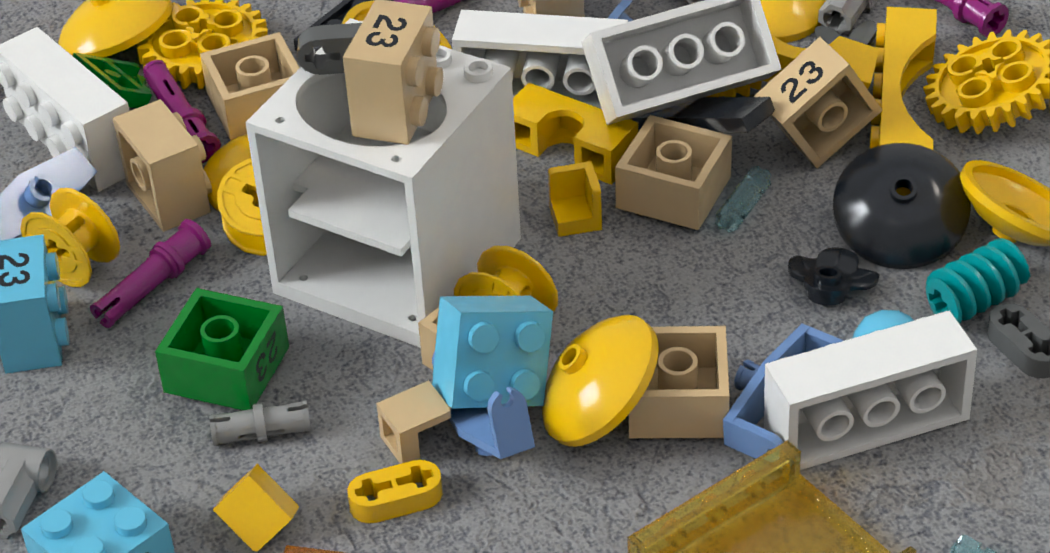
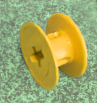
M248 158L234 165L221 179L217 191L218 210L222 216L223 231L233 245L246 253L266 256L252 160Z
M59 188L51 195L49 206L52 217L43 212H30L22 219L20 229L22 237L44 234L48 253H57L60 268V280L57 281L69 287H82L90 281L92 274L89 258L96 262H111L119 255L120 241L110 218L97 203L85 194L72 188Z
M492 246L483 251L477 262L478 272H470L460 277L454 287V296H532L551 309L553 313L558 306V291L549 273L527 253L510 246Z

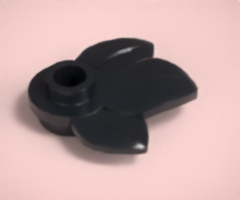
M839 247L824 249L818 254L817 258L797 255L791 257L788 262L790 276L804 282L809 300L825 306L843 303L845 295L850 291L873 288L877 285L880 276L875 271L858 268L859 259L857 254Z

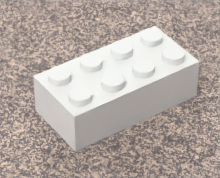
M704 0L590 32L581 42L607 125L765 80L782 70L760 0Z
M461 10L452 38V48L465 54L511 67L513 97L528 83H532L602 109L581 42L590 32L626 23L628 20Z
M38 27L0 44V84L4 87L6 98L3 99V106L9 118L14 122L19 121L26 127L31 138L35 141L40 140L45 144L53 157L77 147L97 170V173L88 183L97 192L125 179L113 117L129 112L128 102Z
M949 310L766 363L764 429L774 433L785 443L786 448L782 453H785L786 457L781 464L786 473L797 472L969 420L977 348Z

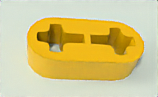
M413 460L361 474L355 477L347 488L350 513L358 521L370 524L429 509L435 506L443 495L441 471L437 465L430 461ZM422 482L424 487L418 488L415 483ZM373 495L375 500L368 501L366 496Z

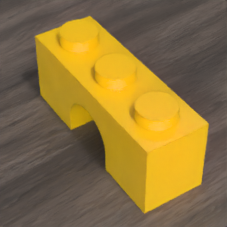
M528 83L513 97L516 149L539 157L552 145L560 143L573 144L575 164L592 161L598 180L611 185L615 182V166L637 135L638 122L627 119L607 125L602 109L532 83Z

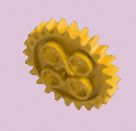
M186 0V5L183 6L173 2V9L169 18L153 34L137 43L139 62L143 64V67L153 60L164 61L175 81H181L182 89H186L191 83H197L198 89H203L205 80L200 53L267 36L266 19H261V12L259 10L252 11L250 3L239 7V0H231L228 3H224V0H215L214 2L201 0L197 3L193 0Z
M1011 29L996 38L994 32H990L987 40L984 41L974 37L972 40L973 45L969 47L962 44L957 45L959 52L956 55L945 53L943 57L946 63L933 65L935 73L926 76L928 85L923 87L930 114L934 115L937 123L944 122L948 130L957 125L959 133H964L973 126L975 133L980 134L985 126H991L993 132H998L1000 124L1005 122L1009 126L1015 127L1016 118L1021 116L1028 120L1032 119L1030 110L1033 108L1045 110L1046 104L1044 99H1050V39L1043 41L1040 33L1029 38L1027 30H1023L1014 37Z

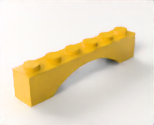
M887 7L886 22L877 23L875 47L879 48V53L874 69L873 97L878 98L875 100L883 111L871 120V125L879 126H871L869 149L890 143H911L933 150L934 139L916 124L909 115L902 98L909 86L919 76L933 67L937 9ZM900 187L895 190L899 195L903 196L909 195L911 193V191L905 187Z

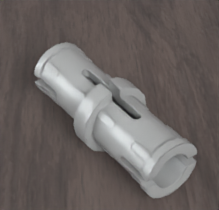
M307 400L263 407V403L253 404V409L209 415L214 446L258 439V443L268 442V437L311 431Z

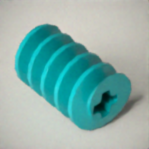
M1003 238L992 240L987 245L975 249L973 253L965 254L959 260L949 262L944 268L936 269L930 273L925 286L930 308L934 315L950 310L959 324L962 320H970L975 316L976 312H985L991 305L1002 303L1005 297L1016 296L1020 290V284L1027 283L1031 277L1029 266L1022 252L1010 240Z

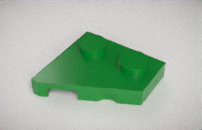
M73 53V57L127 101L129 107L139 108L149 104L152 93L150 88L146 86L147 82L144 76L138 75L140 70L138 64Z

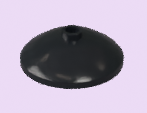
M911 143L884 144L869 149L857 156L843 170L836 183L833 196L835 224L846 244L855 253L871 263L893 269L923 267L949 254L962 239L968 226L971 211V202L963 190L960 172L954 164L930 148ZM900 187L908 188L911 191V193L909 195L903 196L899 195L895 190Z

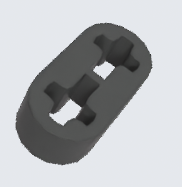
M362 23L320 25L307 28L298 38L297 60L299 65L305 71L312 74L345 73L343 56ZM322 46L325 54H316L313 47Z
M1004 303L994 307L989 315L987 329L989 340L1028 376L1049 378L1050 329L1021 305Z

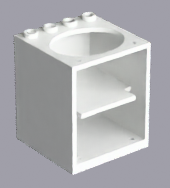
M350 18L345 24L362 23L363 21ZM439 45L436 60L437 67L443 69L442 89L439 96L432 97L428 105L426 122L423 126L417 127L409 145L352 136L345 73L319 75L309 73L300 67L246 121L273 293L421 348L418 322L439 307L440 296H454V287L458 279L470 272H478L477 262L483 251L492 246H510L514 248L521 239L511 67ZM321 47L316 54L321 55L325 54Z

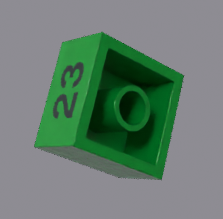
M196 288L155 351L163 392L239 410L253 409V404L258 402L289 349L283 306Z

